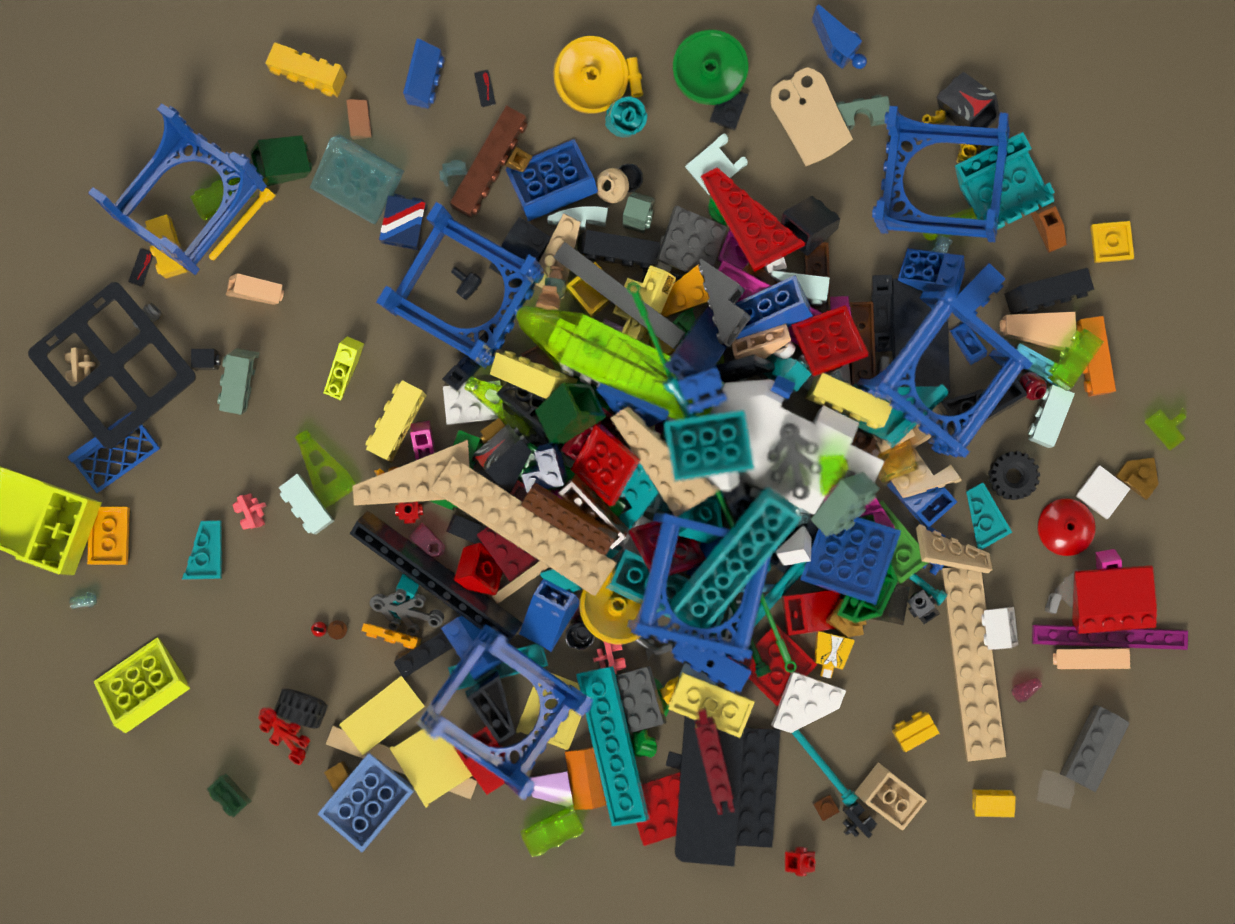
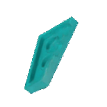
M983 482L966 491L978 549L982 550L1013 533Z
M222 521L200 522L193 550L182 577L183 580L222 579Z

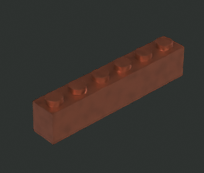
M506 105L450 202L452 208L472 218L473 214L476 215L479 212L481 200L488 196L492 181L496 182L498 179L500 167L506 165L510 150L516 148L519 141L517 139L520 133L523 134L528 126L525 115Z

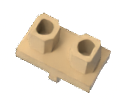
M75 347L71 348L70 352L65 353L66 363L72 366V370H68L65 373L67 381L79 383L90 374V368L96 367L95 362H90V355H88L87 349Z

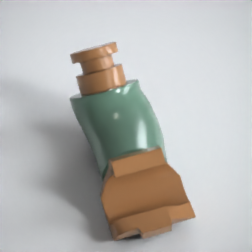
M551 266L550 270H552V273L549 274V278H545V285H543V291L538 297L536 307L546 310H559L560 299L566 292V281L563 280V275L561 274L564 272V268Z

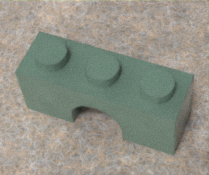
M875 95L868 100L858 98L851 103H845V101L836 103L848 130H853L855 126L854 115L859 113L868 116L871 126L885 124V113L889 112L890 108L888 96L882 97V95Z

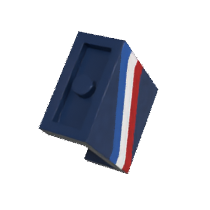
M400 194L388 195L379 238L382 244L419 250V235L424 210H427L426 202L415 197L412 200L405 199V196Z

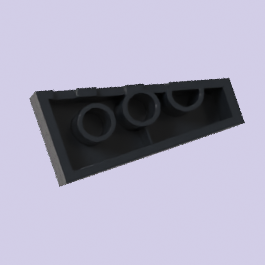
M586 230L578 236L576 251L588 260L609 264L617 263L627 267H633L634 265L640 266L641 269L649 270L650 266L655 267L658 265L656 259L660 250V242Z
M1085 268L1021 285L1005 293L1004 296L1010 315L1025 311L1028 313L1036 311L1042 306L1048 308L1056 305L1055 303L1059 301L1061 304L1072 301L1073 297L1081 299L1089 296L1088 292L1095 289L1089 270Z
M1018 379L1014 380L984 423L1026 398L1028 394ZM986 389L941 401L938 407L944 416L962 414L976 404ZM964 419L959 420L960 424L965 421ZM949 421L948 423L950 424V426L952 427V429H953L954 432H955V424H954V422H953V421Z
M740 478L739 485L730 491L722 490L736 522L739 521L756 499L750 495L752 488Z

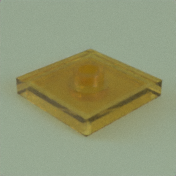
M910 439L882 453L880 452L876 457L884 461L879 471L882 483L919 469Z

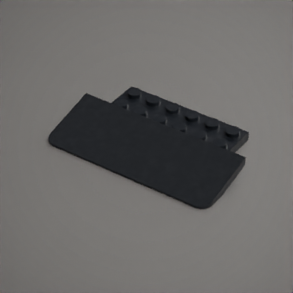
M684 716L675 856L681 862L735 867L736 846L772 848L780 730L744 727L739 738L717 729L732 788V800L735 812H730L728 801H722L720 803L723 808V814L718 815L716 804L713 803L695 729V720Z

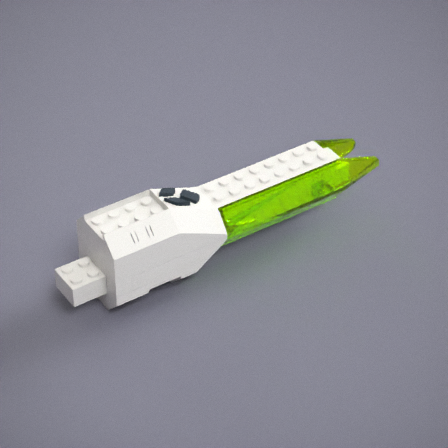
M523 306L518 309L516 317L520 328L563 370L564 374L571 377L575 375L579 377L582 383L588 385L592 383L598 387L600 383H603L668 410L670 413L667 419H665L667 422L685 419L677 398L670 391L667 392L663 386L668 377L655 348L585 314L546 310ZM663 353L667 361L670 358V356ZM772 380L732 383L721 381L722 386H724L722 390L727 400L721 402L718 406L713 405L697 413L695 411L698 417L745 410L755 469L738 472V477L751 488H756L760 491H764L768 486L798 506L800 512L808 516L811 513L815 515L836 473L847 478L848 476L865 472L875 482L884 461L850 445L857 430L858 422L823 406L819 409L811 423L780 407L784 397L771 391L774 384ZM692 398L687 399L690 405L694 403ZM786 423L797 425L800 435L808 441L816 443L819 447L818 452L812 455L805 451V447L796 442L799 452L822 465L821 473L812 474L808 467L800 463L803 484L807 485L810 489V495L805 500H798L792 494L795 483L791 465L785 472L784 479L781 482H774L771 479L772 471L779 468L789 452L787 444L780 454L781 458L778 462H770L767 459L768 452L774 450L781 439L780 429ZM791 429L786 432L788 437L792 435ZM810 445L809 451L813 452L815 450L814 445ZM773 453L771 455L772 460H775L777 455L776 453ZM817 464L813 466L814 472L818 470ZM778 472L775 474L776 480L780 478V474ZM801 488L797 490V494L800 496L803 493Z

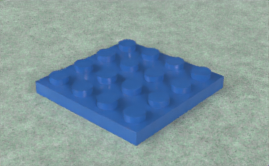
M856 517L854 520L855 524L849 530L844 529L837 535L825 536L818 529L811 549V561L806 562L801 580L876 605L901 531Z

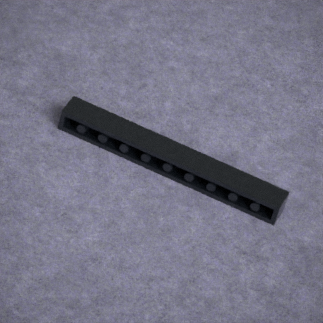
M367 511L356 521L350 532L351 536L482 630L487 625L504 636L508 643L517 634L523 624L521 621L484 594L465 589L454 580L455 573L371 512Z

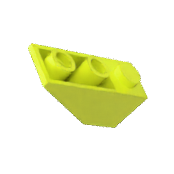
M348 336L339 343L325 386V394L342 400L359 361L364 343Z

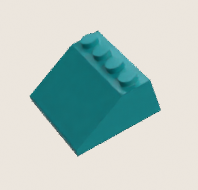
M745 410L664 423L674 482L755 469Z

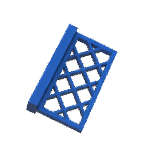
M130 412V413H128L127 415H125L123 418H121L120 420H118L116 423H114L113 425H111V426L108 427L107 429H108V430H112L115 426H117L120 422H122L126 417H128L132 412ZM143 424L139 427L141 429L140 437L128 436L125 438L124 448L114 447L109 449L108 460L97 458L98 450L105 447L96 437L68 456L69 460L76 465L96 493L102 491L161 449ZM128 438L139 440L138 450L127 449ZM142 440L150 441L154 449L149 452L141 451ZM113 449L123 451L122 462L111 460ZM126 451L137 453L134 463L125 462ZM85 459L94 460L92 471L85 470L80 463ZM97 461L108 462L106 473L95 471ZM110 464H121L120 473L117 475L110 474ZM95 474L106 475L104 484L98 488L94 482Z

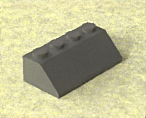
M1094 705L1060 774L1096 792L1130 723L1105 708Z

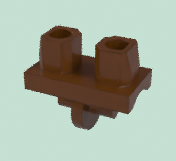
M855 432L850 445L874 457H877L881 452L875 446L878 441L874 437H865L862 432Z

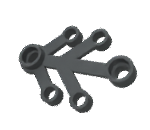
M786 423L780 429L781 439L774 450L768 452L767 459L770 462H778L781 458L780 454L787 444L789 452L779 468L772 471L771 479L774 482H781L784 479L785 472L791 465L795 483L792 494L798 500H805L810 495V489L807 485L803 484L800 463L808 467L812 474L821 473L822 465L799 452L796 442L805 447V451L812 455L818 452L819 447L816 443L802 437L797 425ZM791 429L792 435L788 437L786 432ZM810 445H814L815 450L813 452L809 451ZM773 453H776L777 455L775 460H772L771 455ZM815 464L818 465V470L816 472L813 471V466ZM777 472L780 474V478L778 480L775 479V474ZM799 488L803 490V493L800 496L797 494V490Z
M397 589L395 593L388 596L376 594L370 600L371 608L377 612H382L389 621V629L397 631L401 626V621L391 613L393 611L397 613L408 627L407 633L410 636H416L420 627L409 616L428 621L431 627L440 626L444 620V614L440 610L435 609L428 614L411 609L414 606L418 608L423 607L426 599L423 595L417 594L414 598L403 602L407 596L406 591L403 589ZM397 601V602H403V603H400V604L397 605V604H393L392 602Z

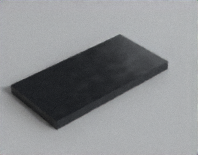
M892 279L891 294L893 361L932 310L919 298L924 291L900 282L898 279ZM948 319L917 362L914 376L915 387H939L942 384L948 389V394H950ZM908 373L906 374V377H905V378L902 377L901 380H908V379H909ZM904 384V385H901L900 387H909V386L906 385V384Z

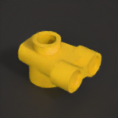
M960 144L956 162L961 163L975 156L980 151L982 145Z

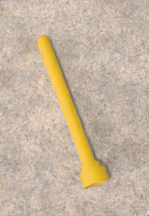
M265 188L263 192L259 191V198L209 254V258L215 260L265 202L272 201L276 196L268 188Z

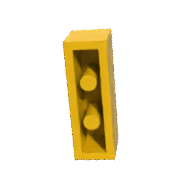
M167 214L145 221L146 230L159 239L167 238L181 249L172 218ZM153 245L150 246L153 257L156 256L157 259L155 267L159 275L161 274L167 279L188 272L187 269Z

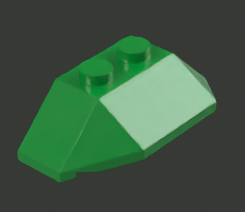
M890 563L876 605L846 595L837 615L853 623L882 616L898 582L892 563Z

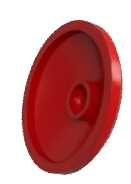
M1059 499L1051 502L1042 510L1038 519L1037 530L1041 542L1049 551L1061 556H1073L1089 547L1094 539L1096 526L1091 511L1084 504L1074 499ZM1069 523L1073 526L1072 530L1067 528Z

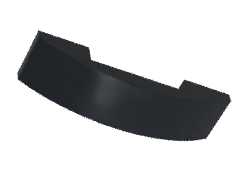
M872 275L871 302H873L875 352L892 351V275Z
M491 325V327H490V331L492 332V334H493V329H494V327H495V326H493V325ZM485 331L479 340L487 343L489 339L488 333ZM465 355L457 365L450 369L442 380L457 392L482 366Z

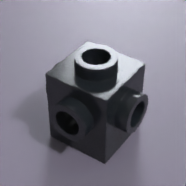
M924 590L914 593L907 600L911 606L908 608L914 618L918 616L924 625L940 614L934 606L937 602L931 594L926 595Z

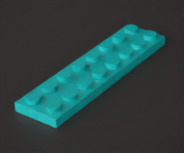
M610 666L577 673L580 691L593 699L592 707L586 713V719L611 825L619 826L649 820V815L614 667Z

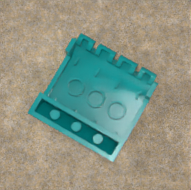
M1023 132L1010 138L1008 141L997 230L1005 226L1004 222L1010 224L1022 218L1021 213L1026 216L1038 210V205L1044 207L1054 202L1055 192L1050 182L1046 185L1043 182L1028 153L1032 148ZM993 146L955 165L959 187L975 218L978 220H986L987 211L991 209L999 146Z

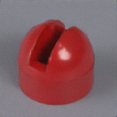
M321 621L315 622L311 627L312 634L316 637L324 636L327 633V625ZM314 627L323 628V632L315 631Z

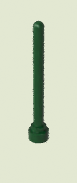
M735 598L729 603L733 615L739 608ZM751 637L749 650L752 651L751 655L756 664L755 673L757 678L772 671L770 666L763 662Z

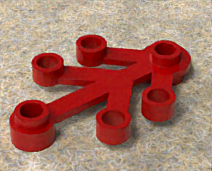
M262 708L258 716L262 722L259 728L263 732L269 733L273 727V734L269 738L270 743L279 746L283 740L291 750V753L288 755L290 761L301 765L306 758V752L302 748L308 746L310 739L305 735L296 736L300 730L298 724L293 722L288 724L278 718L277 713L272 708ZM292 741L296 742L302 748L296 747Z

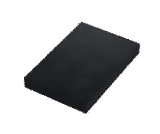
M756 355L715 365L720 380L724 383L775 370L774 363Z

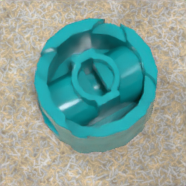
M634 97L620 98L607 109L605 126L618 137H630L641 131L646 125L648 116L644 108L645 106Z

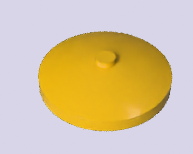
M597 36L577 38L568 43L556 58L553 71L556 90L562 100L576 111L588 114L606 111L612 103L622 98L628 84V68L624 56L613 43Z
M612 570L596 596L584 589L582 590L579 600L580 614L587 629L598 639L611 644H627L641 637L632 633V629L627 627L628 620L636 618L641 604L606 588L613 573Z

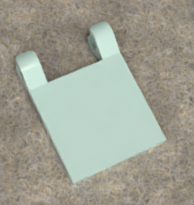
M722 134L714 143L685 166L708 195L710 194L701 180V175L718 167L731 178L748 164L747 159L741 157L733 165L720 150V147L728 142L726 134Z

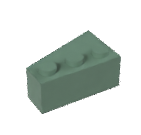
M633 192L628 197L625 206L623 227L640 233H645L646 229H650L653 219L652 207L655 198Z
M236 348L224 356L222 366L225 367V370L220 379L222 391L219 393L217 403L220 404V411L239 415L247 411L252 389L250 387L251 375H255V369H252L254 358L259 357V352Z

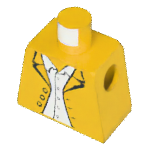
M819 631L816 632L814 662L823 664L820 676L832 678L834 667L844 668L855 640Z

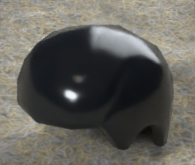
M626 163L618 168L628 178V192H634L641 187L643 173L637 165Z
M576 621L566 630L565 640L570 648L584 650L593 644L595 636L587 629L583 621Z

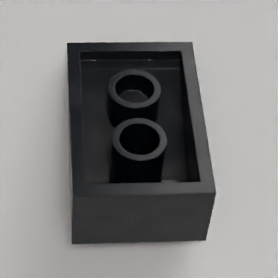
M519 217L501 247L526 260L528 255H530L539 262L551 237ZM491 263L489 268L502 276L495 264ZM507 270L506 276H509L515 272L512 271L511 273L509 270ZM519 278L510 281L517 287L522 284V280Z

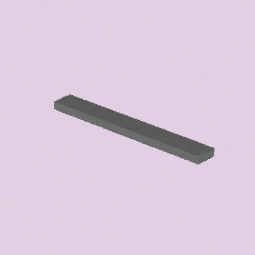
M564 242L554 255V258L647 328L643 317L641 318L633 296L628 292L627 288ZM644 302L649 314L647 316L655 335L675 349L686 333Z

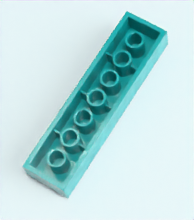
M767 486L673 598L671 610L676 617L692 627L709 628L801 520L799 507Z

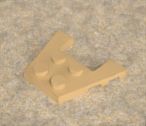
M918 424L913 429L915 436L902 442L882 466L902 498L927 492L931 488H941L945 484L952 482L958 483L962 481L952 465H949L936 475L932 474L915 449L931 438L930 434L926 435L918 429Z

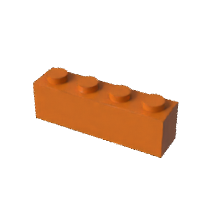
M1104 317L1080 319L1076 322V332L1079 340L1077 345L1078 353L1082 357L1081 372L1085 375L1084 390L1088 392V397L1113 393L1116 391Z

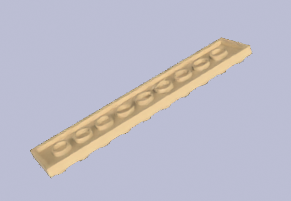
M452 457L431 489L594 596H596L616 565V562L583 545L522 507L520 500L454 457Z
M956 567L942 568L944 592L948 594L945 603L966 761L1006 757L992 649L988 650V645L984 643L986 626L982 624V614H984V610H987L982 572Z

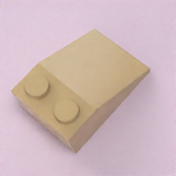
M879 762L855 791V794L863 802L902 831L927 801Z

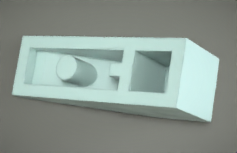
M772 271L771 277L778 283L796 275L811 305L821 306L822 303L826 304L829 277Z

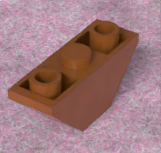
M1053 203L1044 207L1038 205L1039 209L1030 214L1048 253L1066 246L1064 223L1056 206Z

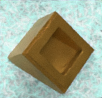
M516 147L506 167L524 172L532 156Z

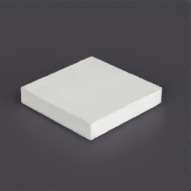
M1099 465L1076 494V497L1102 517L1108 519L1131 488Z

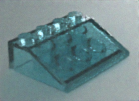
M339 134L330 138L310 188L375 225L386 208L388 195L393 196L404 171Z

